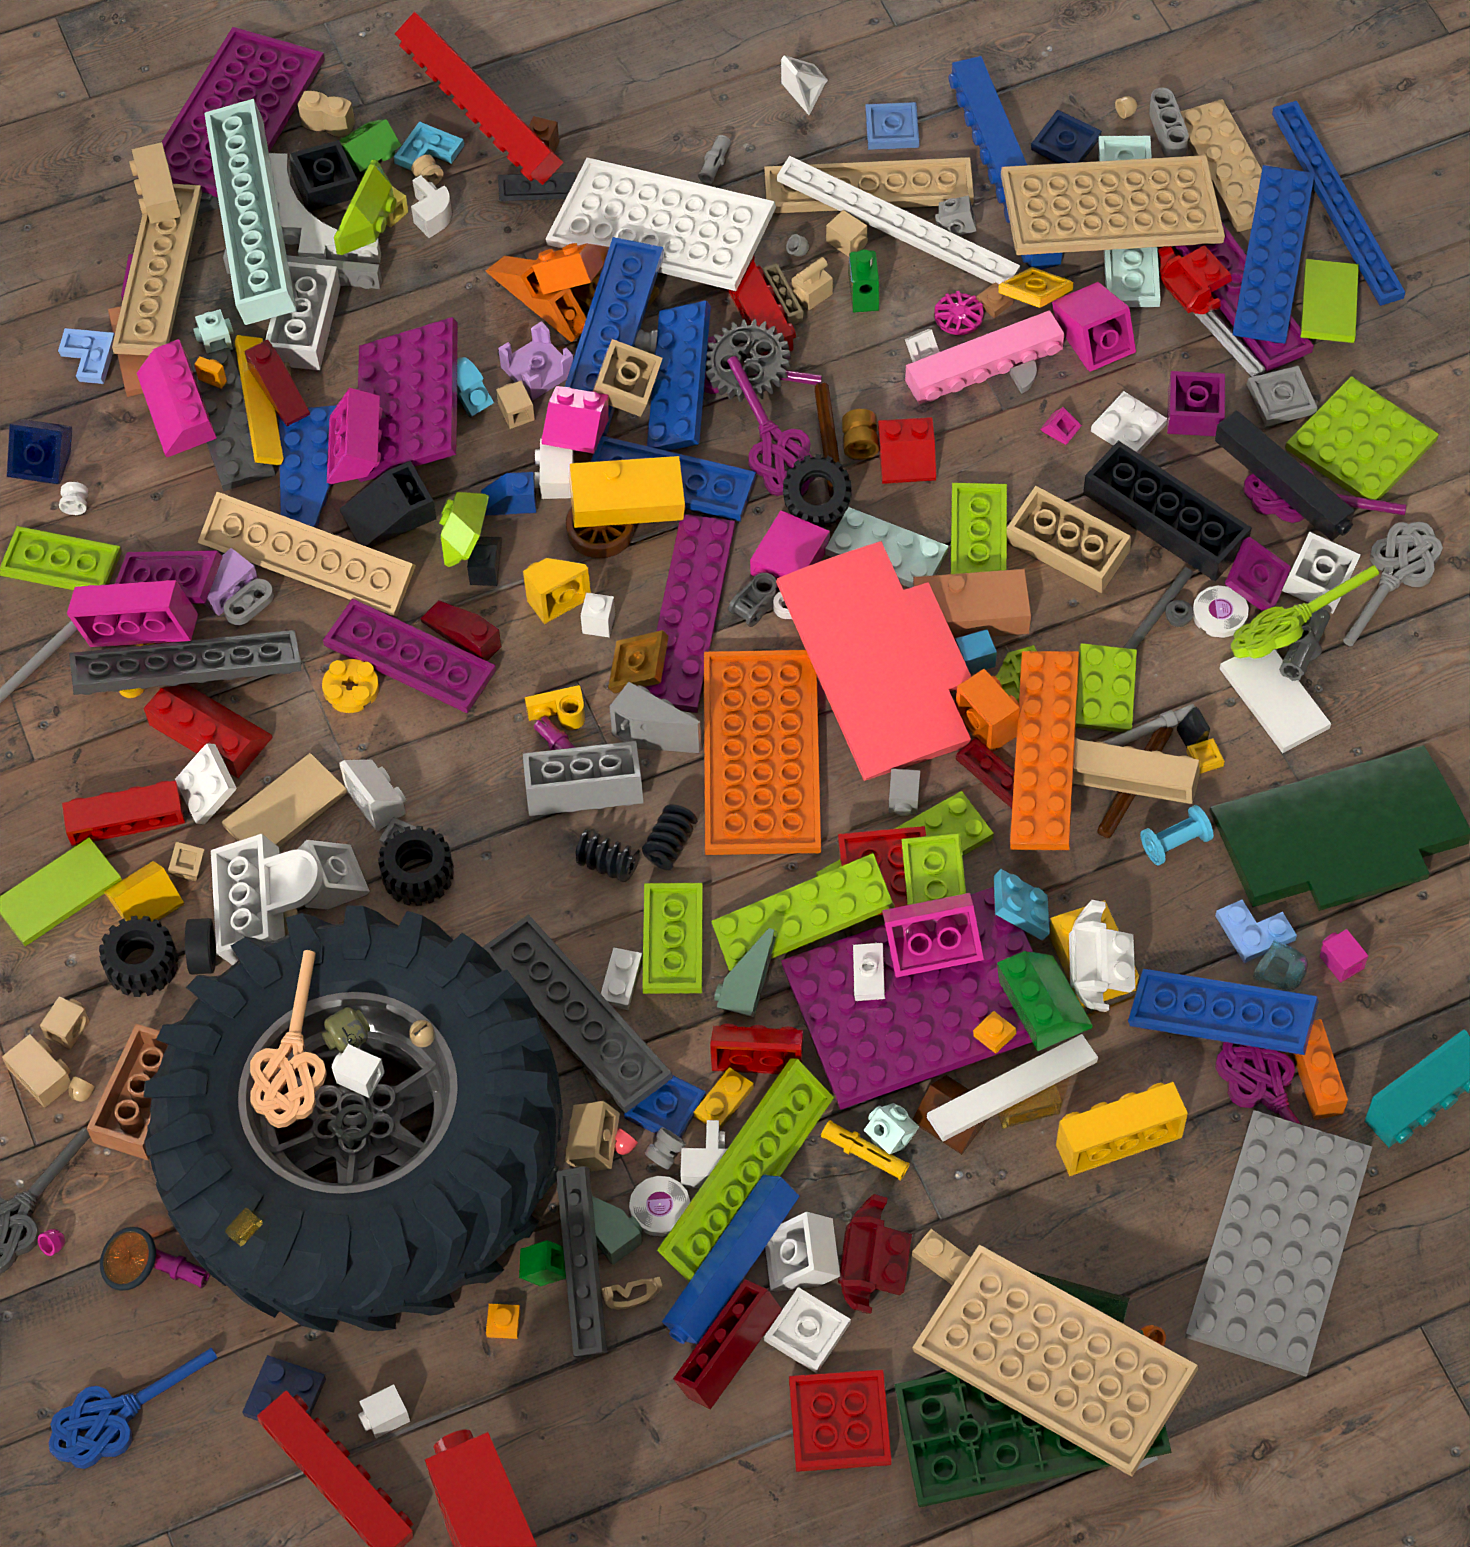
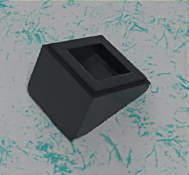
M1194 707L1178 724L1176 730L1187 748V746L1208 740L1210 727L1199 708Z

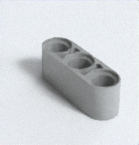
M1157 88L1151 94L1149 116L1162 151L1167 158L1185 157L1189 134L1175 96L1168 88Z

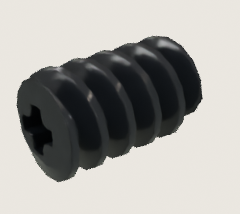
M666 805L662 810V814L657 819V824L653 826L652 833L647 837V842L642 846V853L647 860L661 869L671 870L673 868L671 861L678 859L676 852H681L683 850L682 843L687 842L689 839L686 833H691L694 830L691 824L698 822L696 815L683 806Z
M585 829L576 847V863L580 866L586 864L590 870L597 868L600 874L607 872L610 878L618 876L620 882L629 880L637 868L640 850L638 849L632 856L631 846L627 845L622 852L620 851L621 842L617 841L613 847H610L611 839L609 837H606L602 843H599L600 834L596 833L592 839H589L590 830Z

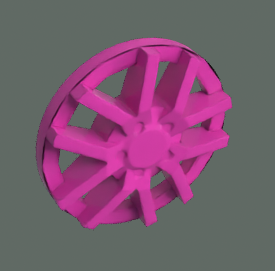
M956 291L953 294H945V297L940 299L935 305L934 318L937 325L943 331L953 335H965L975 331L981 325L984 317L983 304L976 299V296L960 293V291ZM952 299H957L958 303H954ZM941 320H947L946 324H943ZM952 323L957 324L956 329L950 328ZM961 324H964L968 327L966 329H960Z

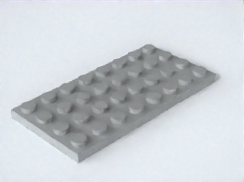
M1253 1110L1185 1338L1307 1377L1372 1146Z

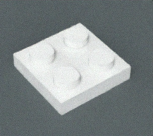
M1123 391L1092 424L1091 432L1113 446L1119 440L1140 454L1166 426L1167 418Z
M206 743L175 778L196 824H206L237 789L215 744Z
M798 1287L764 1336V1341L817 1374L849 1327L851 1319Z

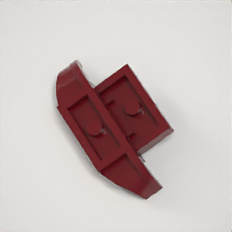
M877 1194L869 1197L854 1213L849 1224L846 1225L840 1277L838 1278V1283L841 1284L842 1293L847 1304L852 1309L866 1314L872 1313V1307L869 1306L870 1293L875 1289L899 1296L904 1293L912 1234L884 1226L881 1214L888 1198Z

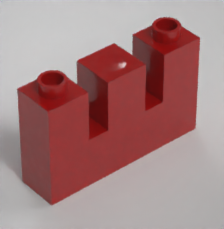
M464 1429L450 1433L438 1440L433 1447L436 1455L424 1460L435 1488V1494L452 1546L537 1547L489 1433L486 1432L474 1438L470 1430Z

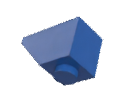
M533 472L506 473L481 490V494L489 496L485 516L536 513V490Z

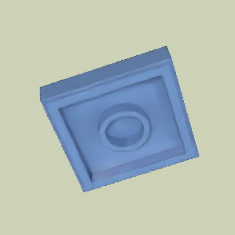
M916 102L865 104L868 150L919 148Z

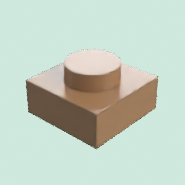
M996 282L976 296V299L983 304V309L993 318L1013 305L1014 298L999 293V285Z

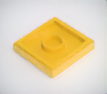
M1034 267L999 284L1000 294L1039 308L1073 291L1072 281Z

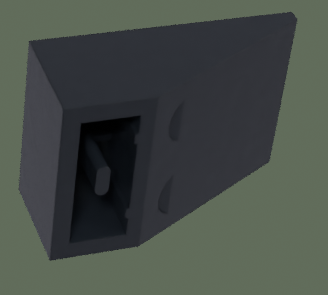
M411 461L384 472L340 508V512L357 543L369 548L437 519L434 501Z

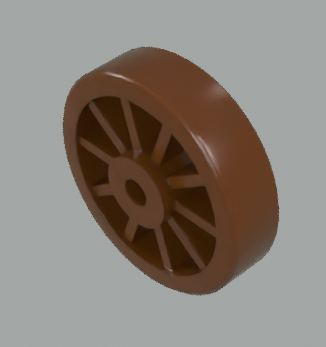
M572 506L566 516V531L570 544L576 551L587 557L608 558L615 556L625 550L634 537V524L574 528ZM592 536L590 542L585 541L586 539ZM610 536L615 540L609 542L608 537ZM603 539L604 543L597 544L598 540Z

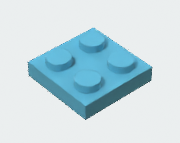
M1000 869L994 875L995 915L1043 941L1050 934L1048 895L1040 888H1034L1025 883L1018 876Z

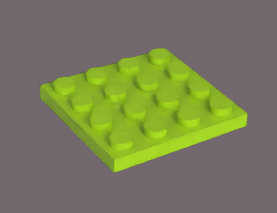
M1351 376L1286 442L1285 449L1355 497L1380 500L1437 441L1439 434Z

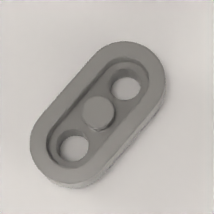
M264 579L250 581L226 601L224 605L226 619L234 625H242L250 621L272 602L274 593L271 584Z

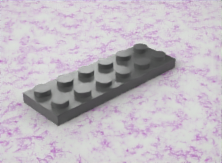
M227 347L201 355L203 358L214 359L223 365L227 382L222 389L198 379L194 364L199 356L189 359L217 439L206 442L223 491L275 476L272 464L255 463L241 378L230 348Z

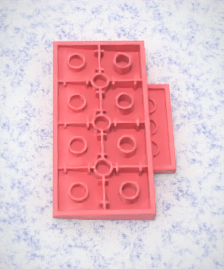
M882 541L831 557L777 578L776 583L864 781L890 773L891 769H902L963 749L970 742L971 738L950 692L957 690V686L969 679L971 674L929 582L903 590Z

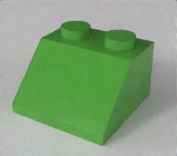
M387 119L369 121L339 140L353 172H361L362 174L366 173L372 159L386 161L395 156V150L401 147Z

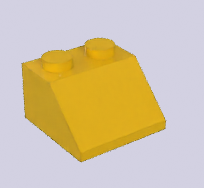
M546 558L540 562L532 563L523 571L527 602L544 624L584 603L586 593H591L589 571L585 564Z

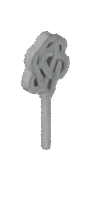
M1395 523L1390 528L1387 538L1377 540L1372 546L1370 561L1377 569L1383 571L1379 581L1380 586L1343 639L1346 645L1353 646L1388 592L1398 588L1402 582L1411 587H1423L1430 583L1435 570L1434 565L1438 562L1443 547L1441 541L1435 537L1433 529L1427 523ZM1395 549H1398L1397 557L1394 558Z

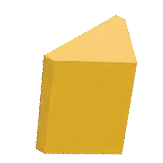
M154 861L104 891L109 901L125 921H130L131 916H137L138 919L148 916L151 922L154 919L159 921L184 905L165 869Z

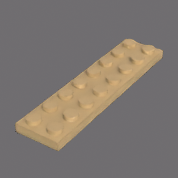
M970 157L810 165L898 208L939 206V202L968 195L971 204H974ZM783 166L764 167L766 199L775 202L776 209L774 213L838 211L778 182L777 175Z
M173 184L181 217L150 224L148 214L142 215L112 345L114 354L149 356L154 348L170 342L202 196L201 185Z
M216 492L198 540L199 544L224 553L232 548L250 563L349 600L353 598L397 617L416 566L220 492Z

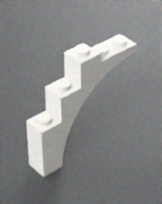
M269 153L284 243L291 245L299 244V257L380 263L381 251L378 238L372 244L344 255H338L334 243L337 229L322 223L309 213L297 199L290 185L291 173L288 155Z

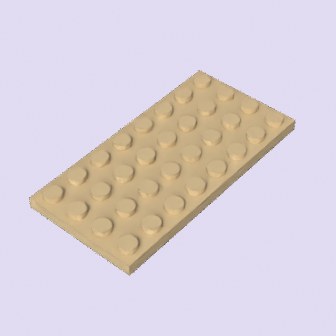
M1206 155L1002 167L1001 169L1002 184L1016 255L1224 242L1225 234Z
M981 1245L977 1247L912 1347L914 1352L1131 1477H1133L1198 1371L1197 1364Z

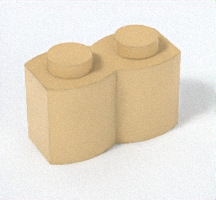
M304 91L298 103L302 126L313 131H326L338 137H345L351 133L355 125L352 103L349 100L335 96L327 97L325 94L317 91Z

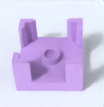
M542 321L531 328L532 341L514 353L511 351V344L509 342L498 348L501 368L514 382L522 381L531 401L565 381L573 362V355L567 348L563 349L562 355L553 346L550 340V331Z

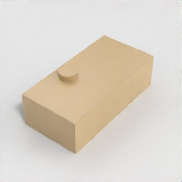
M1037 486L1034 487L1007 526L1008 544L1100 593L1104 591L1130 552V535Z

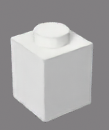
M586 593L581 612L582 634L610 638L615 618L614 597Z
M349 1044L343 1053L337 1054L332 1064L337 1084L370 1098L384 1074L380 1058Z
M394 1384L359 1401L363 1412L358 1414L365 1431L372 1429L375 1438L410 1422L407 1410Z

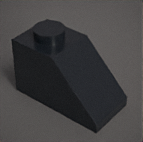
M479 536L467 563L470 585H498L502 537Z

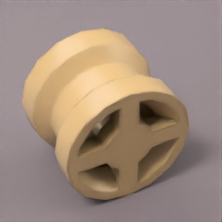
M431 155L420 156L411 166V171L415 177L421 175L428 183L432 182L436 185L443 177V170L440 166L436 165Z

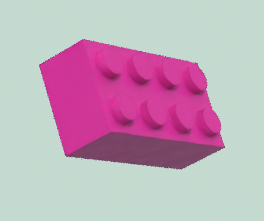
M176 580L75 587L67 611V615L90 647L191 641L198 617L197 611Z

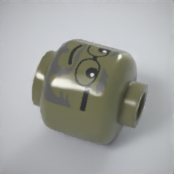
M346 1007L325 1020L326 1032L322 1033V1037L330 1050L336 1047L339 1052L343 1053L348 1044L356 1048L364 1044L368 1039L367 1032L371 1031L359 1009L354 1011L352 1008Z

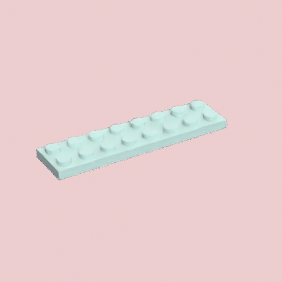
M1099 136V161L1151 159L1150 136ZM1157 247L1104 250L1106 289L1129 307H1160Z

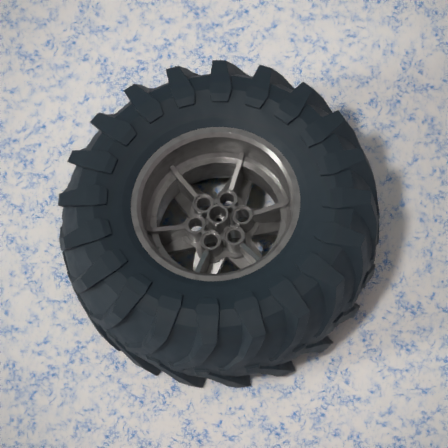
M346 906L344 923L331 924L304 913L286 917L289 935L273 942L244 937L231 945L239 961L222 975H197L186 988L198 999L182 1020L174 1024L162 1025L156 1040L168 1044V1047L162 1057L158 1072L150 1080L145 1081L143 1097L152 1098L150 1123L147 1125V1134L144 1140L146 1152L150 1156L152 1170L157 1181L156 1187L160 1197L168 1210L170 1220L189 1251L212 1277L224 1286L227 1285L243 1302L274 1318L281 1312L302 1326L334 1333L338 1320L368 1331L396 1329V1313L410 1312L429 1316L439 1315L455 1308L450 1295L453 1291L464 1285L487 1284L493 1281L504 1271L496 1259L510 1245L524 1238H530L538 1225L539 1220L532 1217L531 1214L539 1200L543 1198L545 1192L553 1183H556V1173L559 1169V1166L555 1165L557 1157V1143L561 1140L563 1129V1110L555 1057L537 1012L527 993L507 969L502 971L490 953L464 933H461L453 940L438 924L423 915L410 911L405 913L402 921L397 925L379 912L365 906ZM310 950L315 952L316 955L301 1032L304 1037V1052L316 1054L323 1060L324 1065L333 1062L340 1052L336 1047L330 1050L322 1037V1033L326 1032L324 1022L333 1014L346 1007H350L354 1011L359 1009L371 1029V1031L367 1032V1041L357 1048L376 1057H387L400 1062L416 1074L401 1084L392 1087L386 1084H379L378 1082L370 1098L357 1092H351L350 1089L342 1085L339 1088L332 1085L321 1086L315 1092L316 1104L313 1113L305 1118L313 1123L312 1128L302 1136L280 1144L279 1128L271 1125L265 1116L257 1113L251 1105V1090L255 1081L250 1073V1061L257 1052L265 1048L278 1049L281 1040L289 1032L303 952ZM426 1020L432 1024L435 1039L429 1046L417 1047L411 1042L409 1030L415 1021ZM293 1049L287 1058L288 1061L294 1057ZM268 1062L262 1066L261 1072L264 1070ZM308 1066L309 1073L315 1071L311 1066ZM297 1071L295 1073V1076L297 1079L298 1087L302 1086V1082L299 1072ZM287 1083L280 1092L282 1095L289 1092ZM381 1100L390 1101L385 1106L376 1105ZM328 1101H336L331 1107L323 1106ZM353 1104L363 1105L373 1114L374 1127L368 1137L363 1140L354 1141V1143L361 1144L359 1148L354 1150L347 1149L348 1146L341 1139L337 1138L334 1133L328 1136L321 1135L323 1131L328 1129L329 1121L333 1120L335 1122L341 1109ZM434 1106L431 1129L426 1141L423 1143L405 1129L401 1123ZM360 1112L349 1113L343 1119L341 1130L346 1134L360 1132L366 1127L367 1118ZM380 1128L389 1129L383 1135L375 1134V1132ZM332 1160L336 1161L338 1183L319 1181L307 1175V1173ZM377 1160L385 1161L397 1167V1169L383 1176L374 1178Z

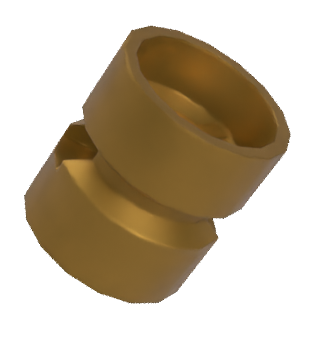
M854 409L844 414L842 430L844 433L843 445L845 455L854 460H865L874 457L879 451L876 414L867 409Z

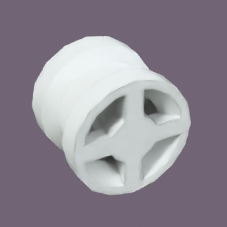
M78 482L63 484L61 487L63 498L59 502L60 510L69 515L83 514L87 509L85 499L88 497V488Z

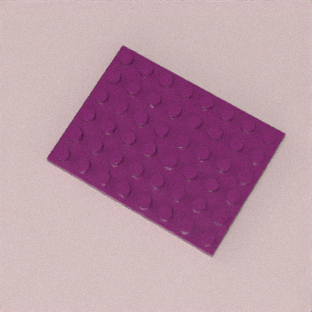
M994 887L971 894L984 958L982 961L896 977L885 924L781 960L783 970L840 1110L1032 1042L999 983L997 962L1023 951L1033 952L1021 928L995 915ZM883 943L885 999L855 1001L853 945ZM993 1011L1016 1028V1035L997 1053H994L973 1035V1030Z

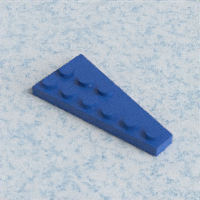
M337 405L309 407V416L287 427L279 416V436L284 458L280 465L281 515L314 528L318 527L319 516L328 499L327 494L330 486H333V484L327 483L329 419Z

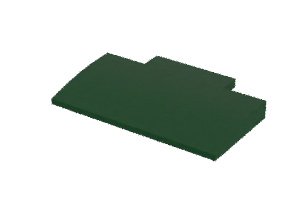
M1424 745L1211 806L1209 810L1252 908L1310 891L1318 910L1321 911L1428 879L1430 875L1423 857L1467 845L1470 841V827L1449 786Z
M1143 1330L1137 1331L1140 1334L1144 1335ZM950 1372L894 1384L919 1508L1112 1466ZM1165 1424L1144 1459L1172 1453Z

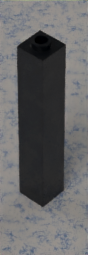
M1236 410L1217 424L1215 442L1328 539L1333 541L1339 535L1344 536L1350 531L1353 526L1352 520L1355 510L1239 411Z

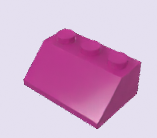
M349 387L330 415L327 483L335 484L367 477L372 469L379 465L381 453L378 452V444L382 431L379 429V421L382 416V408L379 407V395Z
M970 893L882 910L896 977L984 960Z

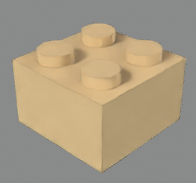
M612 339L605 354L593 392L608 395V405L641 417L663 358Z

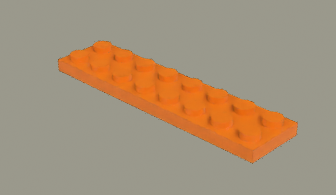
M1022 651L1019 692L1020 711L1017 724L1010 837L1011 850H1070L1079 651Z

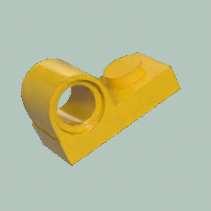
M580 685L525 697L529 721L541 720L544 716L549 718L550 716L557 715L560 725L567 730H577L585 722L584 702ZM570 710L576 711V712H574V713H566L567 711H570Z

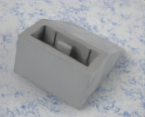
M628 682L609 706L612 735L624 742L636 741L637 749L700 753L702 750L700 721L689 712L684 713L675 708L670 701L655 697L643 686H636Z

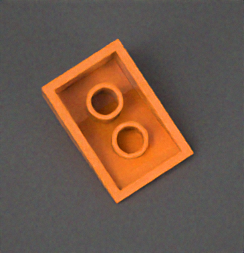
M572 243L563 247L562 250L554 251L553 249H548L539 253V257L532 267L542 293L547 294L591 283L604 265L609 247L589 243L582 245Z

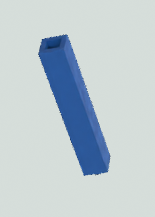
M763 1175L663 1319L662 1323L670 1329L669 1335L681 1344L685 1342L698 1344L800 1197L782 1177Z

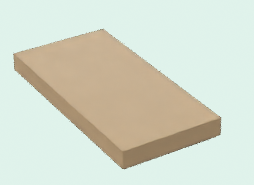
M309 753L223 820L222 825L237 841L263 834L276 846L280 847L347 794V789Z

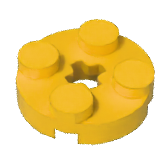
M357 659L336 660L330 664L329 670L323 677L322 689L325 699L332 704L334 709L344 713H355L363 710V706L367 705L370 701L372 704L376 700L379 693V681L372 664ZM354 682L358 686H353L352 690H347L345 684Z

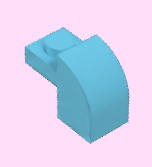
M461 357L457 359V396L468 416L471 417L494 402L482 382L484 378L469 359Z

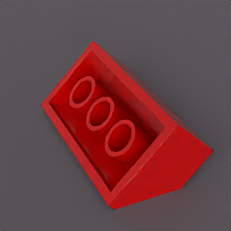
M186 683L160 688L144 707L150 726L196 754L206 743L215 744L229 773L236 778L243 774L273 738L272 734Z

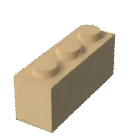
M162 142L132 149L134 160L129 161L133 176L138 175L139 178L134 180L137 194L143 195L142 199H138L142 215L148 214L150 224L181 217Z

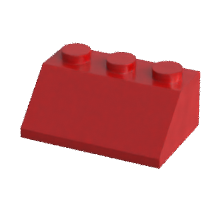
M729 1023L713 1026L710 1043L712 1071L726 1072L730 1067L736 1072L780 1074L790 1058L798 1059L802 1063L803 1030H797L789 1026L780 1029L767 1028L762 1025L737 1027Z

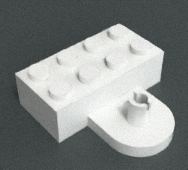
M263 834L211 850L216 953L231 965H234L239 959L231 945L242 938L252 937L262 941L273 942L285 937L283 912L307 904L315 897L321 887L323 870L319 861L304 850H291L279 854V847Z

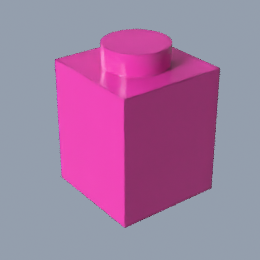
M1347 929L1339 934L1334 932L1323 940L1319 957L1340 983L1365 968L1368 954Z

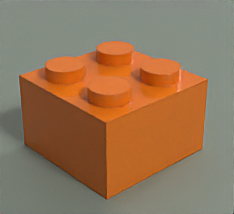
M983 669L957 686L956 707L965 727L975 738L979 739L994 752L1017 737L1020 705L1014 696L1008 695L1002 689V685L997 677L991 676Z

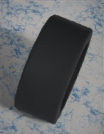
M210 918L187 919L185 954L187 969L191 975L214 973L216 945L214 926Z

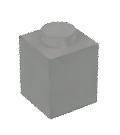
M891 769L888 813H895L900 816L917 815L920 771Z

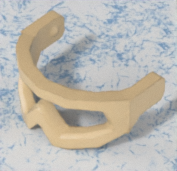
M655 1277L654 1279L628 1282L625 1289L620 1285L603 1287L601 1290L605 1304L609 1308L617 1310L628 1309L652 1300L660 1292L662 1282L660 1277ZM647 1285V1294L642 1297L622 1302L612 1300L613 1291H617L622 1297L628 1298L633 1287Z

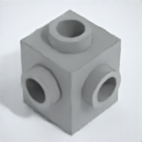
M969 195L939 202V213L935 214L938 227L959 237L976 231L975 214Z

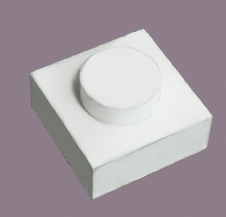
M930 329L905 339L912 362L939 353L936 340Z

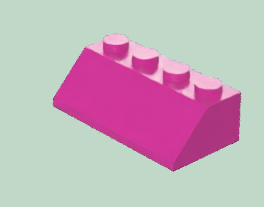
M178 339L154 348L138 370L137 376L166 458L217 439L188 356L180 340Z

